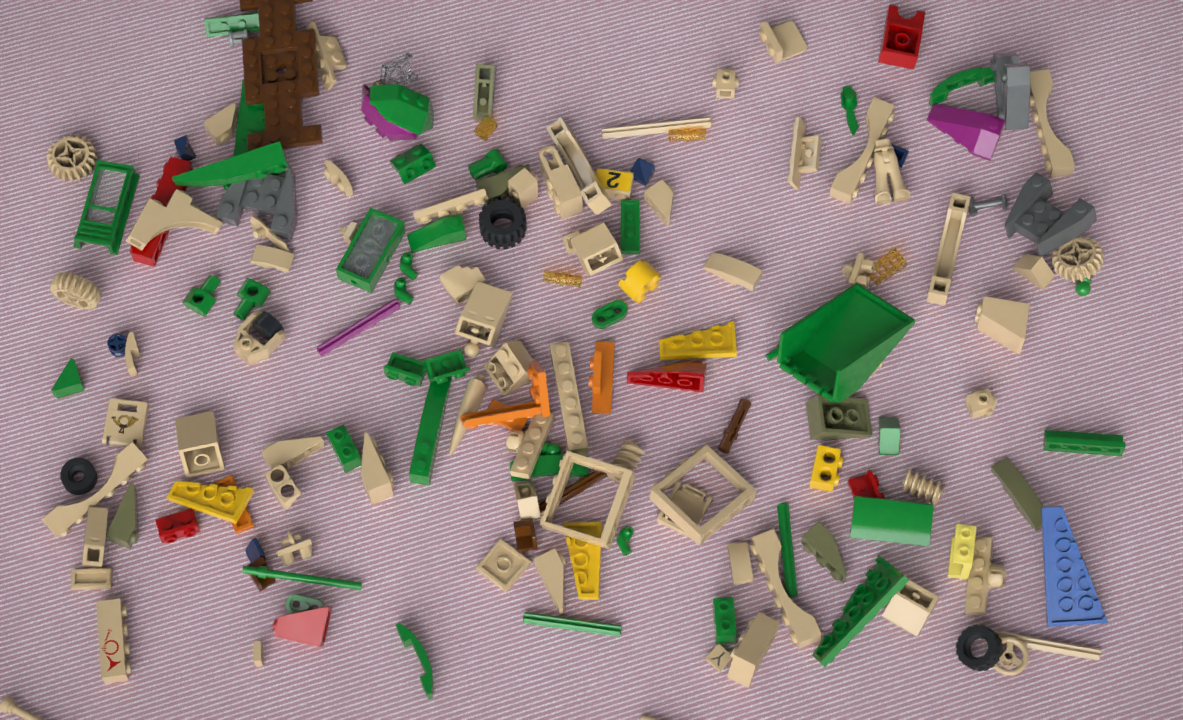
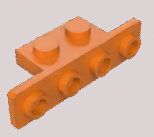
M597 341L595 343L594 358H590V370H593V376H589V387H592L593 414H611L614 342Z

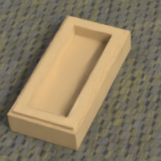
M112 568L72 569L71 589H112Z

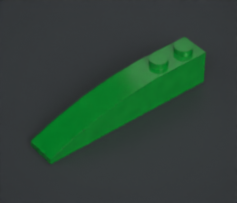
M278 141L173 176L172 179L177 186H220L252 179H263L267 177V174L285 171V168H288L289 165L283 146Z
M447 377L448 381L437 384L436 381L430 383L409 471L411 483L430 486L452 381L451 377Z

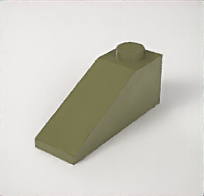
M476 64L473 120H492L496 65Z
M133 483L129 484L106 533L109 542L131 549L133 544L137 543L139 538L137 490Z

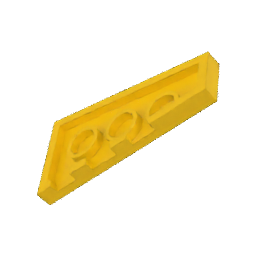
M734 321L720 327L719 325L712 326L711 329L704 331L696 330L689 335L684 336L680 334L659 340L660 360L737 357Z
M175 481L167 495L168 501L237 524L254 490L250 487L241 489L237 488V486L219 487L217 484H210L208 486L195 482Z
M563 522V527L601 538L603 524L602 522ZM566 536L579 600H599L602 547Z

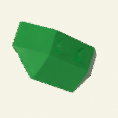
M400 84L374 85L370 87L369 103L375 106L388 122L418 135L433 128L434 111L429 97Z

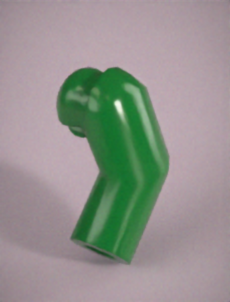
M405 252L400 258V270L411 280H415L419 273L412 268L413 256L411 253Z
M397 278L394 283L395 296L410 305L414 297L406 292V280L404 278Z
M631 526L622 528L616 538L623 556L632 553L628 544L634 533Z

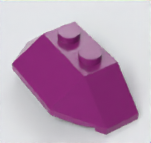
M366 84L362 86L361 111L365 115L363 119L370 126L374 124L377 127L375 131L382 138L386 136L390 141L416 140L418 138L414 132L388 122L378 112L376 107L369 103L370 88Z

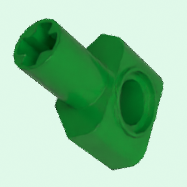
M209 275L201 288L192 287L182 303L192 311L206 317L216 303V299L211 295L221 283L220 280L213 275ZM198 299H203L202 302L195 303Z
M247 278L237 293V296L242 300L233 314L238 319L244 321L253 306L262 307L271 293L266 286ZM252 292H258L256 295H250Z

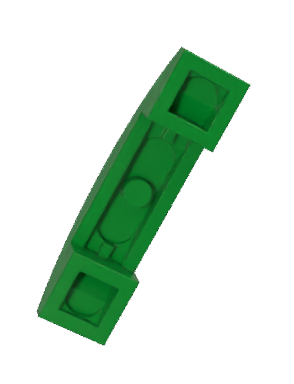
M984 67L969 69L952 75L933 90L930 94L929 105L933 106V104L946 101L949 92L976 81L980 87L994 82L993 71H991V68Z
M565 455L539 456L531 477L555 476L561 468L559 466L560 460ZM514 461L510 462V470ZM574 463L569 476L589 475V468ZM511 476V482L529 481L531 477L530 479Z
M397 623L395 624L404 647L413 645L425 671V675L419 678L428 700H431L434 693V681L426 651L417 637L408 628Z

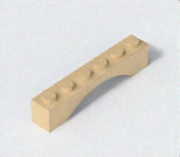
M1045 69L1030 72L1029 107L1033 109L1032 120L1037 125L1036 135L1041 140L1040 151L1042 155H1045L1046 172L1049 171L1050 178L1072 175L1075 164L1071 150L1055 136L1047 119L1046 105L1053 89V81L1050 70Z
M875 97L873 98L865 119L869 135L866 149L855 163L837 173L830 188V197L848 204L851 203L853 198H857L860 188H858L859 184L864 183L867 177L865 172L867 168L872 167L874 162L872 157L874 149H876L875 141L881 140V138L885 139L889 129L887 125L888 123L892 124L896 113L893 112V104Z
M562 117L546 128L572 170L586 204L598 215L610 207L612 203L573 130Z
M952 192L926 302L943 306L946 304L971 196Z
M569 341L550 344V355L568 451L582 456H589Z
M131 442L115 456L110 476L94 495L76 504L56 506L41 521L55 537L59 535L64 537L71 531L69 527L74 522L78 525L86 518L85 513L88 511V506L99 507L102 498L105 496L107 499L116 492L114 489L119 484L125 485L131 479L130 474L134 471L138 473L146 467L144 462L148 459Z
M774 529L752 537L751 545H749L751 553L758 558L759 562H757L759 571L761 574L764 573L767 578L765 580L766 586L769 591L772 590L775 596L773 601L776 608H780L782 611L781 619L784 626H788L791 631L789 636L792 643L796 644L798 649L820 641L822 634L814 616L799 608L788 597L782 586L778 569L782 546Z

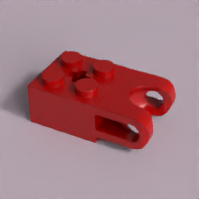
M889 5L878 59L879 63L914 70L923 32L924 11L916 10L913 18L905 19L900 16L898 6Z

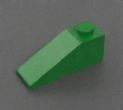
M461 214L441 218L408 234L407 238L411 253L464 241L466 240V234Z

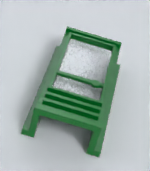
M97 160L78 230L74 237L73 247L81 249L83 242L108 247L110 254L118 255L140 174H136L134 167L131 165Z

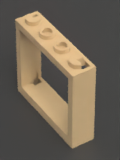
M705 445L702 449H696L691 458L688 460L684 459L675 471H669L661 482L653 484L649 499L700 546L755 500L757 490L713 449ZM705 459L742 494L700 528L663 492Z
M566 451L565 456L560 460L559 466L561 468L559 473L554 476L553 490L547 495L546 509L541 512L540 525L546 530L610 549L636 475L632 470ZM574 463L622 478L601 538L552 524Z

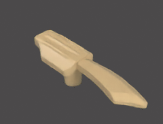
M255 214L252 215L250 222L255 238L261 237L265 239L268 237L278 248L290 252L284 240L272 233L270 228Z

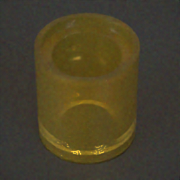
M485 116L474 129V133L480 139L487 141L498 127V124L493 118Z

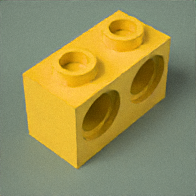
M818 445L809 488L833 492L834 486H838L840 475L836 474L837 468H842L844 458L840 456L841 449ZM830 457L834 461L829 463L826 462L824 459ZM827 475L830 477V479L823 480L821 479V476Z

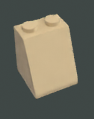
M984 296L982 303H978L974 322H978L977 330L1016 354H1020L1026 336L1030 304Z
M214 411L176 418L178 449L186 478L225 470Z

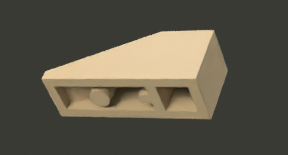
M321 436L277 441L274 444L271 443L265 446L261 454L270 470L280 464L287 470L322 449L325 445Z
M553 549L535 557L534 566L561 616L564 612V564L566 562L561 553L558 554L556 549Z

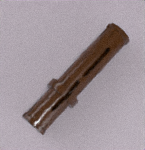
M740 399L728 427L723 431L724 436L717 447L720 452L729 453L734 440L738 438V431L752 405L749 400Z

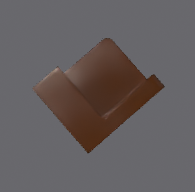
M533 519L513 522L518 552L537 550Z
M263 557L247 565L258 568L259 566H265L269 569ZM248 574L259 592L276 582L275 578L266 577L264 579L258 578L257 575Z

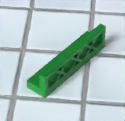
M1054 430L1044 431L1043 451L1122 456L1126 448V442H1123V435Z

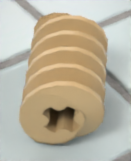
M624 440V444L620 447L621 451H618L617 458L614 459V464L612 465L629 470L631 468L637 469L638 465L634 461L641 462V458L637 455H644L645 452L634 442ZM607 473L611 480L617 483L621 482V477Z
M911 467L902 483L904 492L910 489L912 496L918 492V499L925 495V502L932 498V504L934 505L941 499L946 485L941 488V481L934 485L933 477L926 481V474L919 478V471L913 475Z

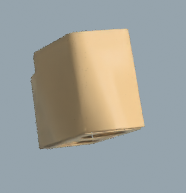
M457 265L439 276L441 284L456 306L469 299L477 281L487 284L485 277L478 267L470 269L468 266L461 268L460 265Z
M280 464L264 474L268 486L280 506L284 510L291 508L292 503L302 494L283 465ZM284 475V478H283L282 481H280V482H274L275 479H277V478H279L280 476ZM284 485H292L295 489L294 494L291 497L282 496L281 488Z

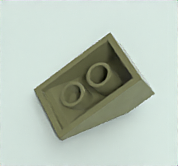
M817 395L806 402L810 439L829 441L872 436L867 399L848 397L841 403L837 401L831 403L822 395Z

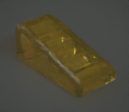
M893 248L875 263L874 271L876 270L880 274V278H877L874 273L866 272V274L878 286L904 269L908 263ZM895 258L898 261V263L895 264L892 261V259ZM889 262L892 265V268L889 269L886 263ZM881 266L887 271L885 274L879 269Z

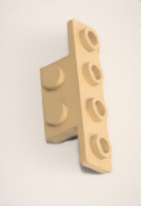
M310 22L305 30H315L318 70L326 91H330L337 81L333 70H344L347 64L337 37L320 36L316 23Z
M800 116L795 118V124L793 125L792 154L789 158L790 173L787 176L789 184L795 190L800 189L801 174L818 172L822 138L819 135L805 137L806 123Z

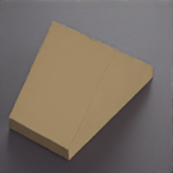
M1023 254L1012 268L1042 290L1046 288L1055 276L1042 256Z

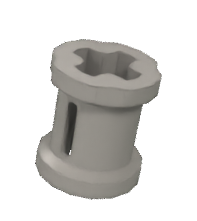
M247 29L239 32H228L231 47L242 44V39L249 38Z

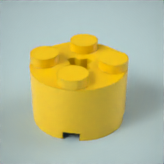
M643 258L642 261L636 262L625 273L627 275L626 279L623 280L621 278L618 286L634 302L640 304L647 297L646 293L651 290L653 292L658 288L662 276Z

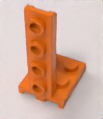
M529 361L530 368L527 369L528 378L532 381V386L529 387L530 396L534 401L462 414L460 420L464 428L474 429L478 425L483 424L495 425L500 421L513 422L517 418L524 417L529 419L539 414L542 417L550 416L546 373L538 361Z

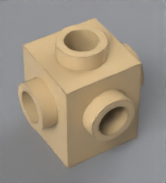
M717 70V77H713V88H716V98L734 99L735 88L739 87V77H735V70Z
M981 388L976 389L967 395L965 399V405L971 419L978 417L986 418L992 415L997 404L996 397L990 393L989 388L984 390Z

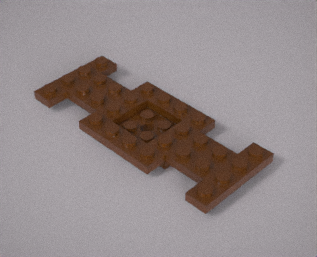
M240 0L241 12L258 10L260 37L242 39L245 103L247 106L264 103L265 132L247 134L248 151L278 141L282 144L283 149L323 144L321 124L303 126L302 114L303 98L320 96L315 30L297 31L295 4L313 2V0ZM281 68L287 69L283 74L277 73Z

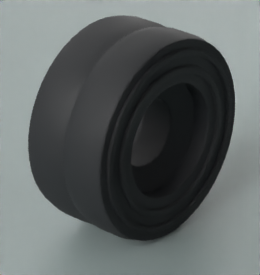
M73 458L63 465L60 479L68 492L74 495H84L95 487L97 472L93 464L87 459ZM78 472L84 473V478L80 481L74 480V475Z

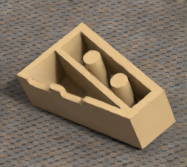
M760 612L755 619L751 618L747 626L748 632L742 633L738 642L740 643L739 647L735 646L730 655L733 659L727 675L728 678L749 688L755 671H758L761 660L767 654L777 635L780 622Z

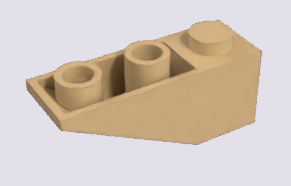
M88 506L81 566L102 567L108 517L107 508Z

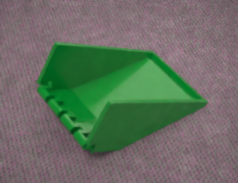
M855 283L781 333L777 362L780 364L779 368L792 375L804 385L807 384V387L819 395L822 394V397L831 403L836 401L841 403L862 387L915 324V319L860 284Z

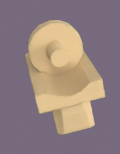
M858 253L856 262L844 265L842 273L845 274V280H848L849 284L854 285L858 283L864 288H868L870 278L865 276L864 272L873 273L875 263L873 260L866 259L864 253Z
M290 531L286 532L288 538L281 540L283 546L291 544V546L277 551L278 557H281L285 566L295 563L292 554L294 551L299 550L302 559L313 556L310 546L312 545L311 540L308 539L295 544V541L300 540L301 536L300 534L292 536Z

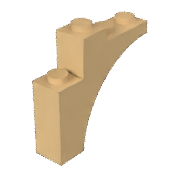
M176 189L166 207L160 201L149 198L126 242L143 250L150 240L167 230L191 227L216 235L223 223L216 216L208 215L201 208L190 205L193 198L187 192Z

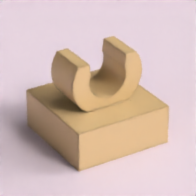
M350 222L348 227L342 226L339 231L340 234H343V239L348 245H350L360 227L355 222Z

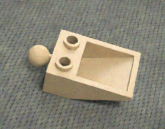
M477 281L460 315L454 333L471 339V342L464 347L466 356L473 358L479 354L478 342L496 347L513 296L512 292ZM473 326L474 328L471 329L473 333H470L469 329Z

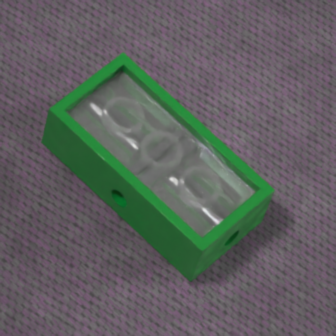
M370 207L336 268L338 279L372 294L406 232L404 221Z

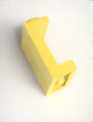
M956 524L955 537L951 539L948 577L968 579L973 564L976 526Z

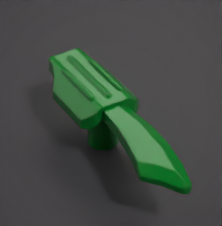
M852 86L843 87L840 93L841 105L846 110L849 130L852 135H855L859 128L853 110L857 106V95Z

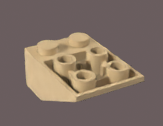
M368 432L364 433L361 477L364 489L373 505L394 496L392 489L395 486L390 471L386 469L384 458L378 452V446L374 437L370 438Z

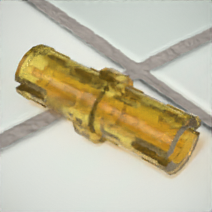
M685 128V130H668V135H676L668 136L669 142L685 141L688 143L692 140L706 141V135H699L706 134V129L689 130V128Z
M545 270L543 282L560 284L562 287L567 285L581 288L583 276L566 274L563 271L559 273Z

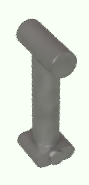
M1002 194L999 199L975 202L974 197H971L968 206L970 216H977L978 209L997 206L1007 209L1006 194Z

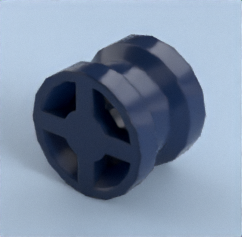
M121 334L110 336L107 345L111 354L115 357L125 356V337Z

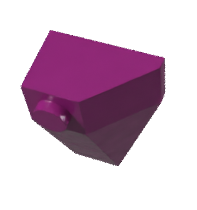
M933 104L927 118L929 123L941 132L947 133L954 138L956 143L962 144L972 155L989 161L993 156L1005 124L1004 119L987 113Z

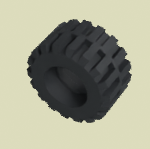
M502 197V200L495 198L494 202H487V207L483 206L482 212L479 214L480 234L483 236V240L485 243L488 242V245L491 247L495 245L496 249H500V247L508 249V246L513 248L515 243L519 244L521 238L525 237V231H527L526 214L523 207L520 208V204L518 202L514 203V200L511 198L509 201L506 200V197ZM502 218L513 222L511 226L504 229L493 226V223Z

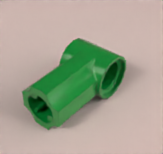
M499 149L489 151L484 158L468 165L470 174L475 181L491 173L497 174L508 167Z

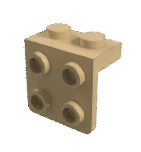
M767 21L760 24L759 38L764 42L767 52L773 58L775 64L807 51V45L793 21L785 22L773 28L769 26Z

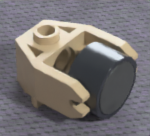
M258 310L253 312L239 326L233 344L236 355L249 366L259 363L261 360L269 359V356L286 338L284 328L270 313L266 311L260 313ZM255 328L268 342L262 345L248 333Z

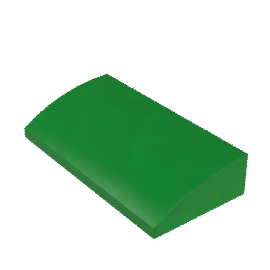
M854 495L850 538L929 547L934 504Z

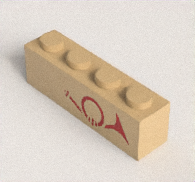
M120 598L97 601L101 678L105 684L129 681V674L132 673L131 663L127 660V655L130 654L129 642L126 643L129 628L128 624H125L124 618L128 616L127 606L123 605Z

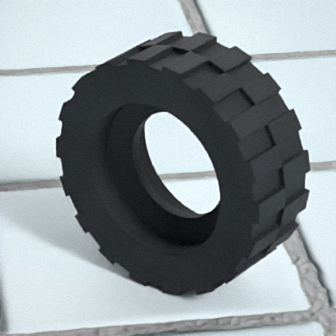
M976 624L972 627H967L957 639L956 654L959 661L974 671L982 672L983 670L987 671L989 668H993L999 662L1000 656H1002L1003 645L1001 638L995 631L984 625ZM977 639H985L988 643L987 652L982 657H974L971 654V645Z

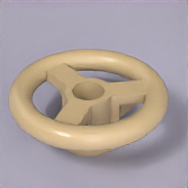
M1001 637V643H1007V648L1002 652L999 662L993 668L1003 675L1019 674L1028 665V649L1021 640L1015 637ZM1013 644H1016L1023 653L1022 661L1013 652ZM1005 655H1010L1012 659H1007ZM1000 663V664H1001L1002 666H1004V667H1012V666L1015 664V665L1017 666V668H1015V669H1004V668H1002L1001 666H999L998 664Z

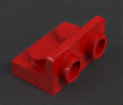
M868 470L866 475L849 479L847 482L853 499L854 495L885 499L883 492H879V480L877 475H873L872 470Z
M194 509L155 519L162 543H173L178 538L192 537L200 532Z

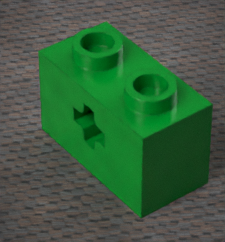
M344 424L326 432L328 441L345 473L362 465L361 456Z
M733 597L713 598L716 644L736 643L737 634Z

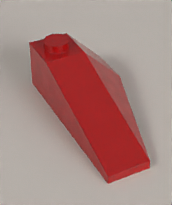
M692 361L627 372V383L703 393L707 364H703L700 361Z

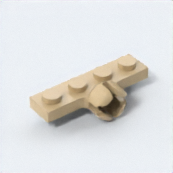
M484 188L457 198H448L442 203L415 211L413 215L416 222H421V224L428 223L435 217L443 218L461 214L462 217L468 206L482 205L489 198Z
M550 413V416L542 417L541 414L535 415L526 431L511 430L509 432V435L513 436H507L508 452L517 453L510 470L511 476L530 479L555 420L554 414Z
M975 537L973 564L968 576L965 605L966 615H986L989 590L1005 586L1006 581H1003V579L1006 578V569L1002 564L991 563L992 537Z

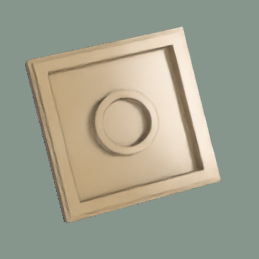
M500 538L476 566V570L507 593L532 563Z

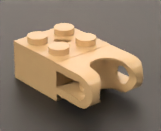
M543 147L539 152L540 171L547 186V196L554 201L553 208L555 213L560 214L563 220L583 212L582 194L568 164H563L555 147ZM551 153L554 155V158L546 160L544 155Z

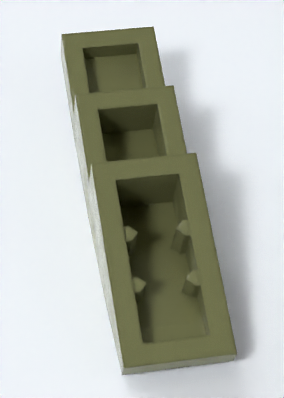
M1008 458L991 466L992 473L1002 483L1004 491L1014 501L1016 509L1035 531L1041 529V507L1044 506L1021 473Z

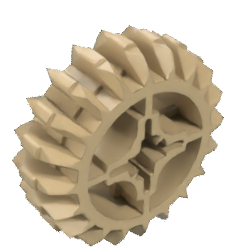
M71 133L70 137L64 135V139L57 138V143H51L52 148L48 149V155H46L47 165L51 173L55 174L58 179L62 177L66 181L69 178L72 183L74 178L80 181L81 176L87 178V172L92 173V167H96L97 151L93 147V143L88 141L86 136L82 138L78 134L75 137Z
M1081 235L1079 238L1069 241L1055 249V252H1052L1054 270L1056 274H1059L1060 278H1065L1066 281L1072 279L1075 282L1079 279L1082 282L1084 278L1090 280V275L1096 276L1097 271H1101V266L1104 263V253L1100 244H1097L1095 239L1091 240L1089 236L1084 239Z
M67 272L56 274L52 279L49 289L52 295L61 302L83 310L95 309L100 302L102 294L96 284L79 275Z

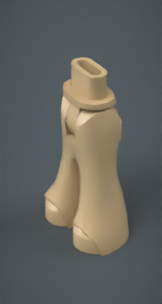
M890 139L875 141V204L882 205L892 202L887 174L890 176L894 203L910 199V192L903 182L897 156L893 146L890 144Z

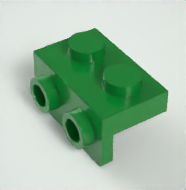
M422 143L413 146L407 152L399 154L390 160L392 168L400 175L404 184L436 167L430 151Z
M461 349L424 360L430 383L436 381L437 384L448 381L447 377L461 378L466 376L465 372L470 371V367L465 365Z
M392 352L388 364L384 365L383 368L387 378L391 380L398 379L404 381L407 385H417L420 387L427 372L424 362Z

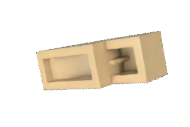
M712 253L703 266V269L734 286L739 284L752 292L762 278L763 270L753 265L718 253Z

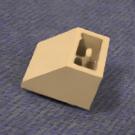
M604 222L570 238L583 271L589 276L624 260L617 242Z
M521 341L505 342L484 365V368L502 395L507 396L531 381L528 378L527 369L530 368L529 361L534 360Z
M909 580L904 588L893 596L882 617L917 637L936 607L939 597Z

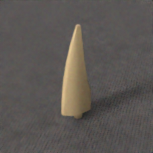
M478 374L476 379H470L465 390L449 449V454L451 455L468 429L462 425L460 416L465 413L478 411L487 391V387L483 383L485 376Z

